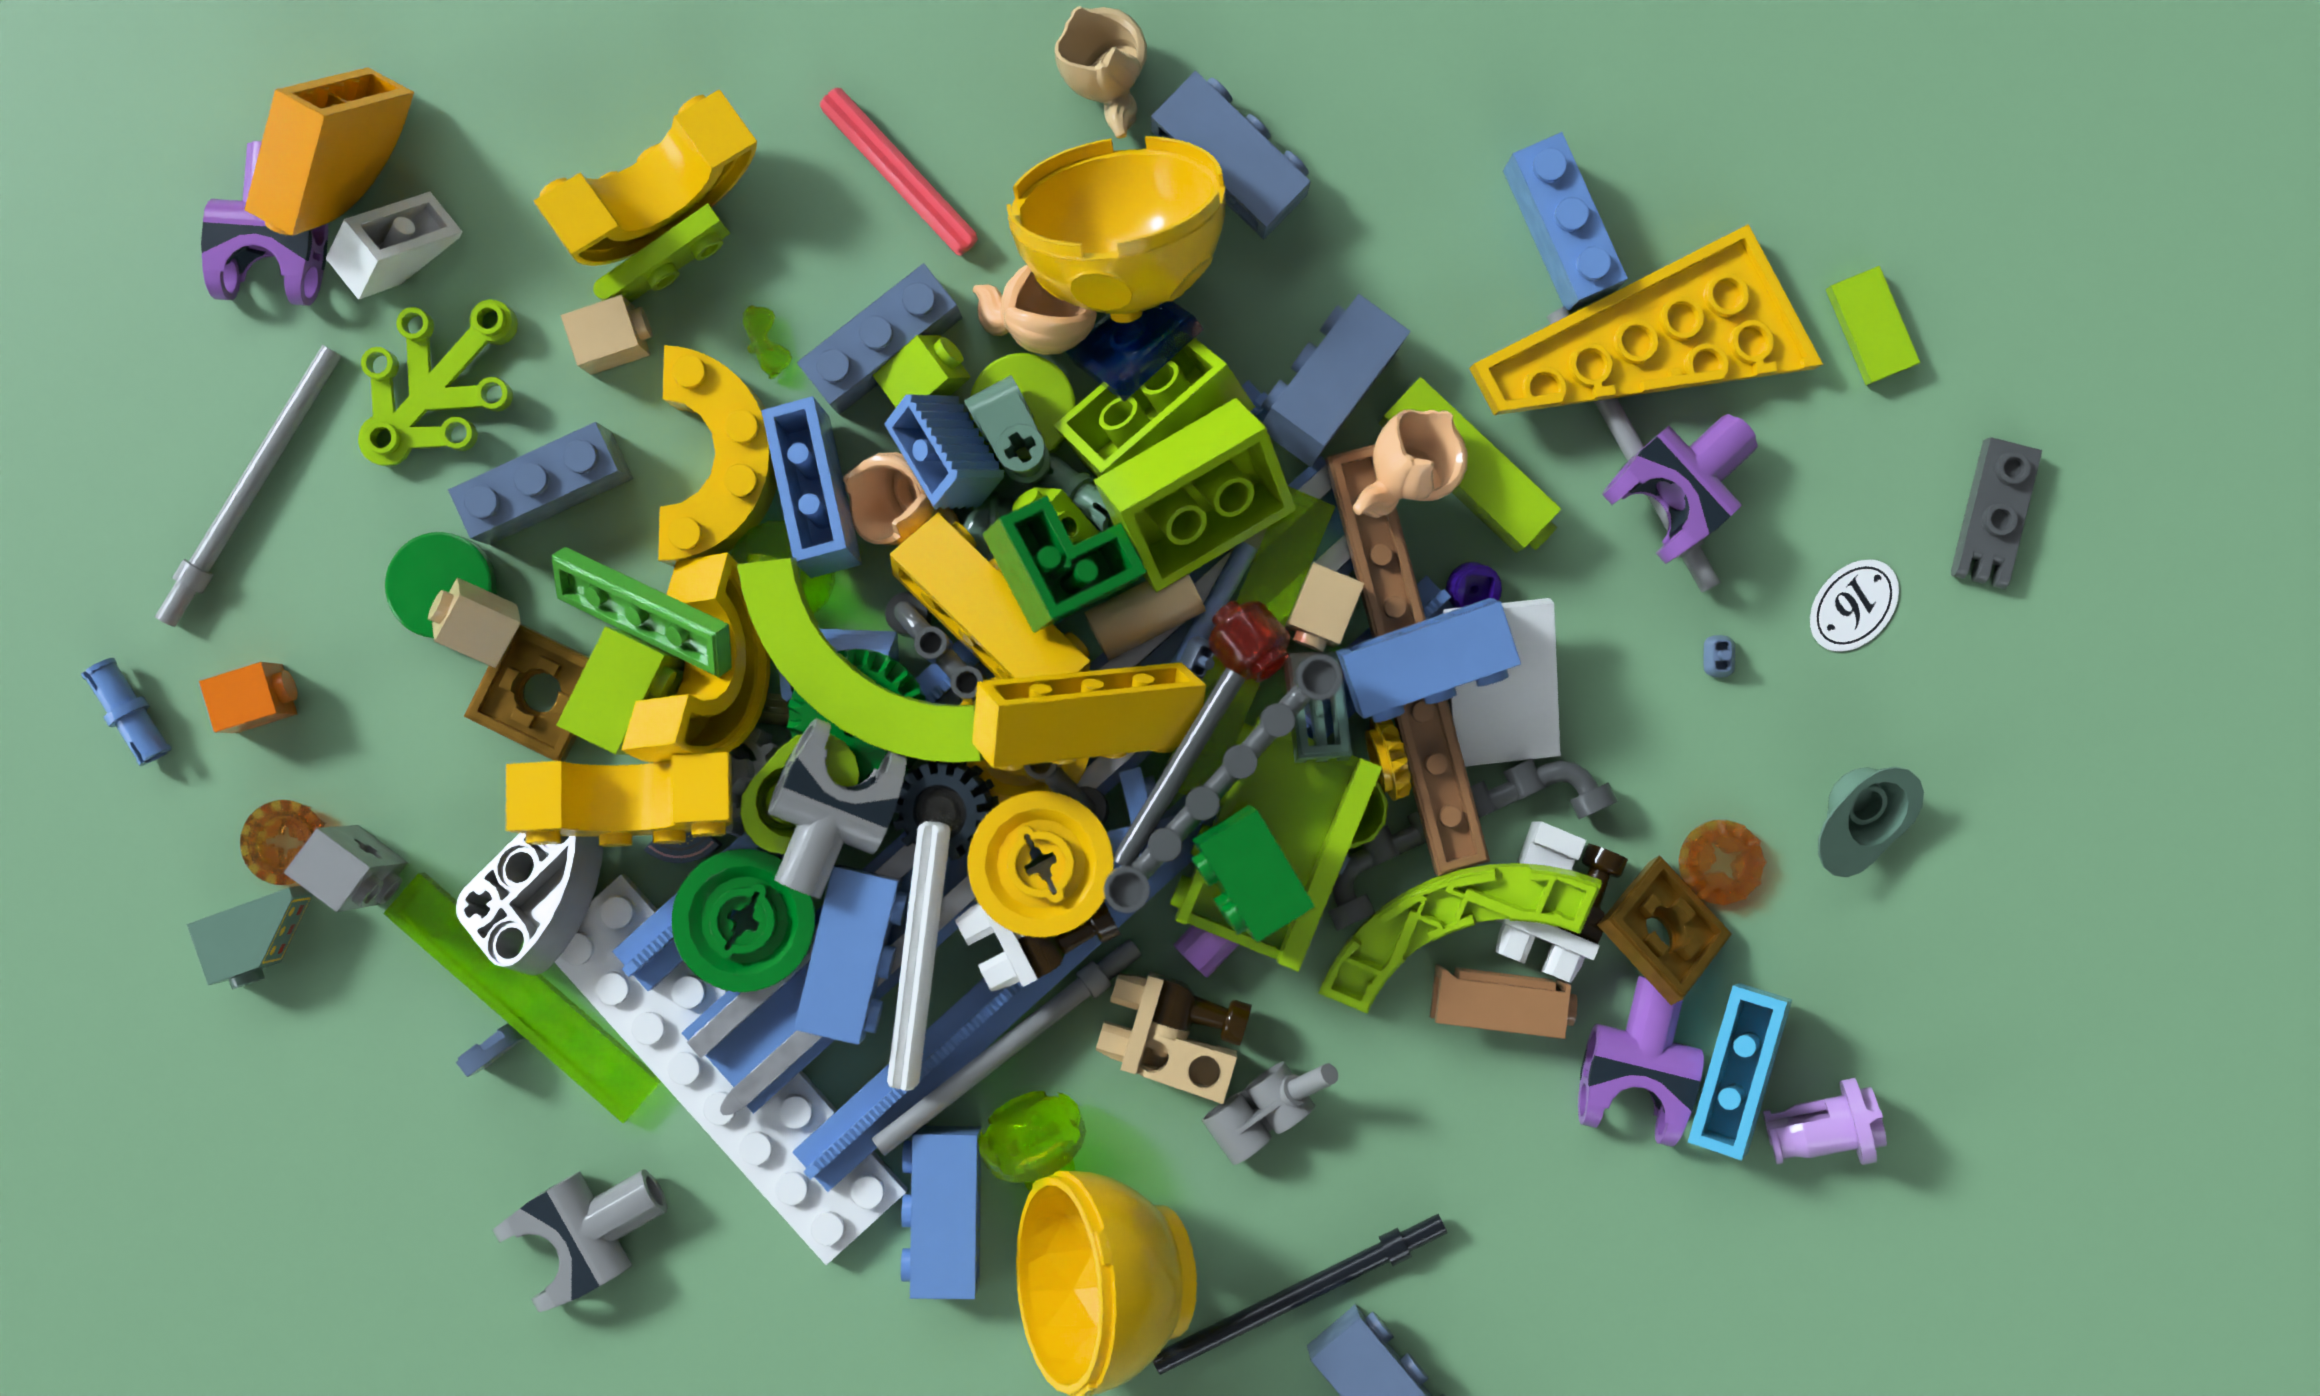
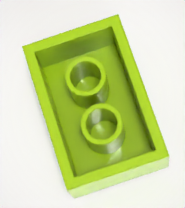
M1174 321L1053 426L1083 465L1098 478L1235 398L1249 411H1252L1255 406L1229 366Z
M1237 398L1094 480L1114 526L1122 523L1147 571L1143 577L1156 593L1297 510L1266 427Z

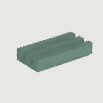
M1337 652L1287 653L1283 659L1287 693L1296 684L1295 674L1299 664L1312 655L1323 654L1330 656L1339 664L1342 670ZM1343 679L1340 689L1335 695L1330 697L1335 745H1327L1322 700H1311L1309 705L1314 746H1309L1305 709L1303 708L1295 717V724L1291 730L1295 763H1305L1308 759H1316V762H1327L1329 758H1337V761H1348L1352 756Z

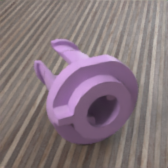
M1851 1078L1839 1082L1841 1096L1795 1104L1785 1111L1771 1113L1770 1110L1763 1111L1770 1145L1773 1146L1776 1164H1782L1783 1159L1791 1157L1813 1158L1856 1149L1862 1165L1877 1162L1876 1148L1887 1146V1140L1882 1121L1883 1115L1881 1110H1879L1873 1089L1871 1087L1860 1089L1856 1079Z

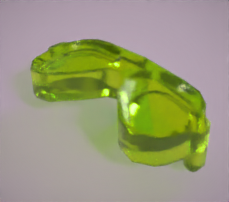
M750 305L742 313V323L751 341L747 346V350L751 354H756L761 369L772 380L788 367L792 356L789 350L770 341L767 337V333L772 328L775 320L774 312L765 307Z

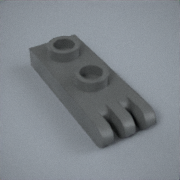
M1993 437L1983 440L1951 567L1952 576L1964 579L1968 574L1971 560H1975L1971 575L1973 582L1985 584L1990 576L1992 565H1995L1992 586L2000 589L2007 588L2011 580L2042 450Z

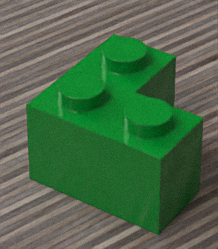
M1047 495L998 518L982 534L1033 633L1126 588L1147 573L1122 523L1073 545Z
M1250 805L1244 807L1192 839L1200 853L1191 859L1208 887L1216 884L1221 894L1213 898L1228 925L1233 927L1237 935L1246 931L1258 943L1315 907L1260 813Z

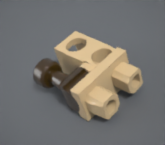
M1151 971L1148 978L1135 974L1119 973L1110 1002L1138 1010L1134 1026L1131 1029L1104 1021L1096 1051L1111 1059L1122 1062L1120 1070L1139 1074L1148 1079L1224 1104L1237 1060V1051L1220 1045L1214 1046L1188 1038L1192 1023L1222 1029L1220 1037L1223 1041L1240 1046L1252 1005L1232 1000L1229 1007L1225 1008L1195 996L1189 985L1184 982Z

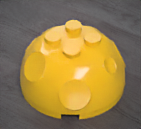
M1145 136L1146 149L1114 151L1111 138L1062 151L1038 163L1023 174L1013 186L1015 199L1012 207L1011 204H1007L1010 230L1018 252L1035 275L1036 281L1054 297L1065 300L1075 306L1101 313H1109L1111 319L1117 323L1133 322L1142 316L1144 310L1156 307L1166 301L1172 302L1182 296L1211 264L1225 217V185L1221 167L1209 152L1199 146L1172 138Z

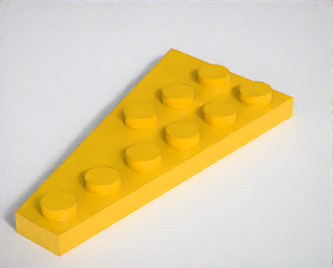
M1747 224L1474 363L1469 369L1493 415H1501L1813 370L1823 365L1752 229Z

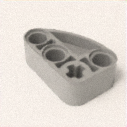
M520 833L463 889L456 903L457 916L489 960L495 965L532 976L541 974L550 968L577 933L590 907L602 864L603 846H599V837L570 836L566 841V836H561L560 844L529 845L526 844V834ZM534 865L533 872L528 878L529 870ZM523 940H524L523 949H522V951L519 953L518 950H519L520 944H521V943L523 942Z

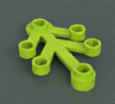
M494 299L478 303L470 314L469 322L471 327L432 371L430 337L434 332L433 319L429 314L416 307H409L400 312L397 317L396 326L399 333L406 337L409 396L396 410L393 378L399 370L397 357L382 347H372L365 351L361 358V368L367 376L371 377L373 416L361 426L358 434V444L366 459L380 466H394L404 461L412 449L450 447L457 451H466L475 445L478 438L477 429L471 422L461 417H451L442 426L414 427V425L427 411L485 407L491 411L499 412L510 406L513 399L512 389L507 383L496 377H487L474 386H449L487 344L503 345L515 336L518 329V320L512 309ZM488 312H496L498 315L496 325L485 329L482 323L484 316ZM420 316L423 320L422 328L417 333H410L408 329L410 320ZM379 356H385L387 367L384 371L375 373L373 362ZM493 386H500L502 389L500 400L496 403H489L487 400L488 390ZM459 425H464L467 431L465 439L460 443H454L451 437L453 429ZM389 430L391 441L386 447L380 448L377 444V436L381 431Z

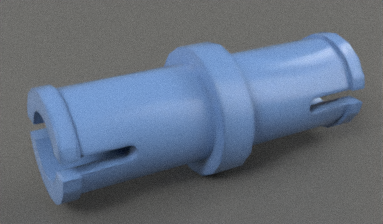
M114 658L100 661L81 673L82 678L87 681L107 712L103 717L107 725L117 728L137 759L136 762L139 766L149 764L172 750L146 711L150 705L143 696H136Z

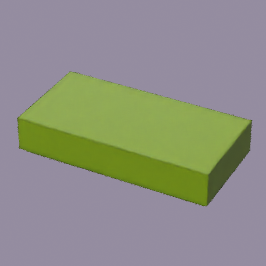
M1880 265L1825 289L1866 386L1920 363Z

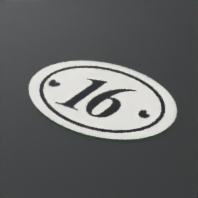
M1860 560L1848 564L1834 573L1819 590L1811 608L1810 628L1817 643L1831 651H1849L1866 644L1877 636L1891 619L1898 602L1899 584L1894 571L1887 564L1878 560Z

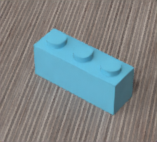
M1741 983L1732 986L1688 1143L1741 1161L1748 1154L1793 999Z

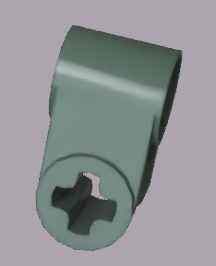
M1011 375L964 400L986 443H990L1004 471L1012 481L1022 485H1031L1039 482L1046 476L1051 463L1049 451L1033 421L1034 416ZM1022 447H1025L1032 459L1025 463L1021 462L1016 453Z

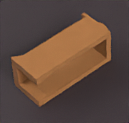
M1435 964L1429 1017L1435 1018V1023L1565 1039L1567 1026H1574L1578 1001L1577 995L1571 994V984L1561 979H1556L1555 982L1548 978L1455 967L1454 974H1451L1439 964Z

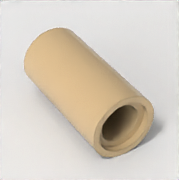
M1187 574L1157 593L1147 581H1144L1085 611L1084 614L1109 661L1196 617L1206 610L1191 577Z

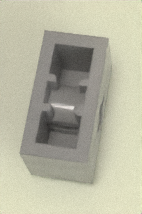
M358 825L316 828L284 871V874L334 911L341 912L374 906L378 903L381 905L386 903L401 886L403 879L399 877V874L408 862Z

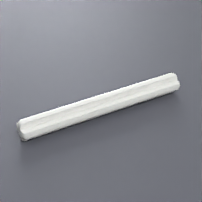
M927 821L920 824L917 832L887 1077L890 1087L905 1091L913 1090L920 1081L951 832L947 824L935 821Z

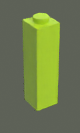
M1422 377L1404 393L1378 423L1383 428L1392 417L1408 409L1421 412L1429 410L1450 412L1453 415L1454 425L1463 437L1468 452L1467 470L1462 482L1452 491V494L1515 553L1524 549L1528 544L1534 550H1537L1557 529V526L1551 520L1558 514L1561 508Z

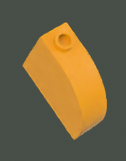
M369 67L275 89L244 210L264 220L265 225L270 230L289 236L325 225L340 217L366 193L387 163L404 127L414 92Z

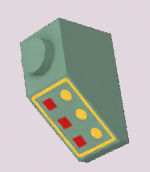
M302 886L288 887L187 924L208 986L229 981L233 990L265 979L262 969L282 961L313 894Z

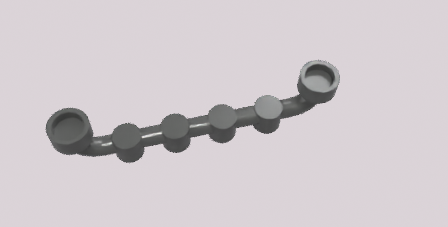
M902 592L895 595L888 602L885 611L888 625L899 635L912 637L917 653L928 662L937 664L951 679L952 691L965 702L975 705L977 682L988 681L985 675L976 668L968 666L953 650V643L950 637L941 629L930 625L932 613L911 592ZM1045 762L1024 766L1026 772L1032 778L1045 782L1053 792L1069 796L1082 803L1094 813L1102 825L1106 822L1109 816V804L1106 797L1095 788L1088 786L1079 787L1062 769V765Z
M1316 654L1303 660L1296 670V684L1279 703L1269 705L1262 711L1259 725L1240 745L1232 746L1224 753L1222 765L1203 786L1195 787L1189 791L1185 799V806L1166 827L1153 831L1148 840V847L1131 866L1118 867L1108 875L1104 884V895L1106 901L1113 909L1123 913H1131L1142 908L1147 902L1150 893L1148 879L1164 862L1172 861L1180 854L1182 842L1202 820H1208L1218 812L1219 801L1239 779L1247 778L1253 774L1257 767V759L1277 737L1285 736L1291 732L1295 724V717L1311 700H1325L1337 693L1341 687L1343 675L1339 664L1333 658L1323 654Z
M1530 759L1504 771L1503 773L1508 782L1491 790H1488L1484 781L1470 786L1479 818L1558 782H1567L1577 790L1579 796L1571 799L1570 803L1578 819L1618 802L1609 782L1598 786L1588 770L1576 763L1567 761H1556L1536 768L1533 759ZM1418 811L1407 816L1411 824L1410 827L1392 835L1388 825L1380 830L1374 840L1362 844V849L1348 856L1350 860L1343 874L1338 875L1332 889L1337 907L1328 911L1337 931L1375 914L1367 894L1358 898L1355 895L1353 885L1357 875L1427 843Z

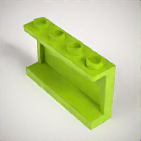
M1257 716L1254 726L1247 723L1243 724L1235 745H1240L1259 725L1260 717ZM1291 732L1285 736L1277 737L1257 759V767L1253 774L1247 778L1239 779L1219 801L1220 808L1213 826L1248 805L1257 809L1315 907L1257 943L1246 931L1237 935L1233 927L1228 925L1213 900L1221 892L1216 884L1208 887L1195 867L1191 878L1183 874L1181 875L1169 905L1178 908L1175 920L1184 925L1188 923L1276 959L1278 964L1299 972L1382 767L1353 755L1348 761H1337V758H1329L1327 762H1316V759H1308L1305 763H1295ZM1308 737L1309 746H1314V739ZM1202 824L1197 836L1212 827ZM1194 844L1190 854L1196 856L1200 852Z

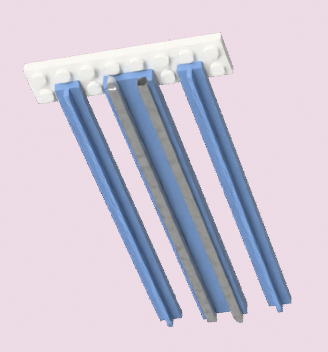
M1248 380L1242 387L1255 406L1250 412L1263 423L1269 411L1264 409L1262 404L1268 395L1265 392L1261 394ZM1322 456L1288 485L1297 510L1244 541L1256 548L1257 552L1208 639L1214 648L1215 654L1212 659L1214 667L1207 670L1205 676L1200 678L1206 684L1204 704L1226 668L1237 674L1241 673L1288 630L1285 628L1307 571L1313 563L1346 576L1354 570L1326 462ZM1094 525V527H1095L1099 532H1102V531L1100 530V528H1098L1096 525ZM1234 547L1189 574L1203 603ZM1427 575L1417 583L1426 620L1443 614V609L1454 608L1449 601L1451 596L1445 589L1441 591ZM1196 617L1109 661L1103 652L1090 664V671L1171 663ZM1063 619L1053 623V625L1057 626ZM1370 628L1366 629L1349 646L1372 639ZM959 640L953 644V650L968 666L979 670L985 675L987 680L995 677ZM932 663L915 678L921 686L927 702L960 705L963 701L952 691L951 679L937 664ZM1342 670L1347 716L1349 718L1356 712ZM1330 698L1322 700L1326 737H1329L1334 732ZM1308 703L1304 707L1307 735L1313 739L1310 705ZM1153 751L1127 753L1126 756L1117 759L1102 756L1089 757L1085 772L1077 785L1079 787L1088 786L1095 788L1105 796L1121 781L1119 772L1136 768ZM1222 761L1193 788L1203 786L1220 768ZM950 790L927 812L932 821L947 824L950 829L958 827L963 821L965 807L960 796ZM1189 791L1169 808L1163 817L1176 816L1185 806V799ZM1217 813L1208 820H1202L1182 842L1180 854L1174 860L1165 862L1148 879L1150 893L1147 901L1192 861L1191 858L1194 857V855L1190 854L1194 845L1192 839L1197 837L1202 824L1210 827L1213 826ZM904 831L862 870L903 879L900 892L908 893L910 897L916 845L913 843L907 847L901 839L907 836ZM746 832L723 851L756 849L778 856L782 860L785 855L771 853L759 847ZM1026 834L1025 838L1031 848L1030 854L1033 861L1042 852L1039 847H1035L1030 836ZM968 853L952 861L950 857L947 858L936 948L958 929L955 920L970 907L978 903L969 881ZM621 874L591 901L588 912L577 933L555 963L822 1262L827 1265L908 1190L904 1183L874 1151L877 1146L871 1138L981 1054L1102 942L1095 935L1067 953L1060 966L1053 972L1038 978V980L1024 987L1018 982L1012 986L991 992L983 977L926 1029L920 1081L913 1090L894 1089L888 1085V1064L838 1110L802 1071L835 1039L793 1030L823 905L815 913V934L808 954L794 972L779 983L765 989L751 992H733L714 987L703 981L690 970L681 958L675 945L671 925L673 904L677 893L662 907L657 909L626 874ZM909 898L902 925L892 924L888 946L896 947L894 963L889 979L879 978L875 995L876 1000H880L899 983ZM1104 899L1117 928L1135 913L1119 912L1113 909ZM734 909L732 911L731 917L736 915L739 911Z

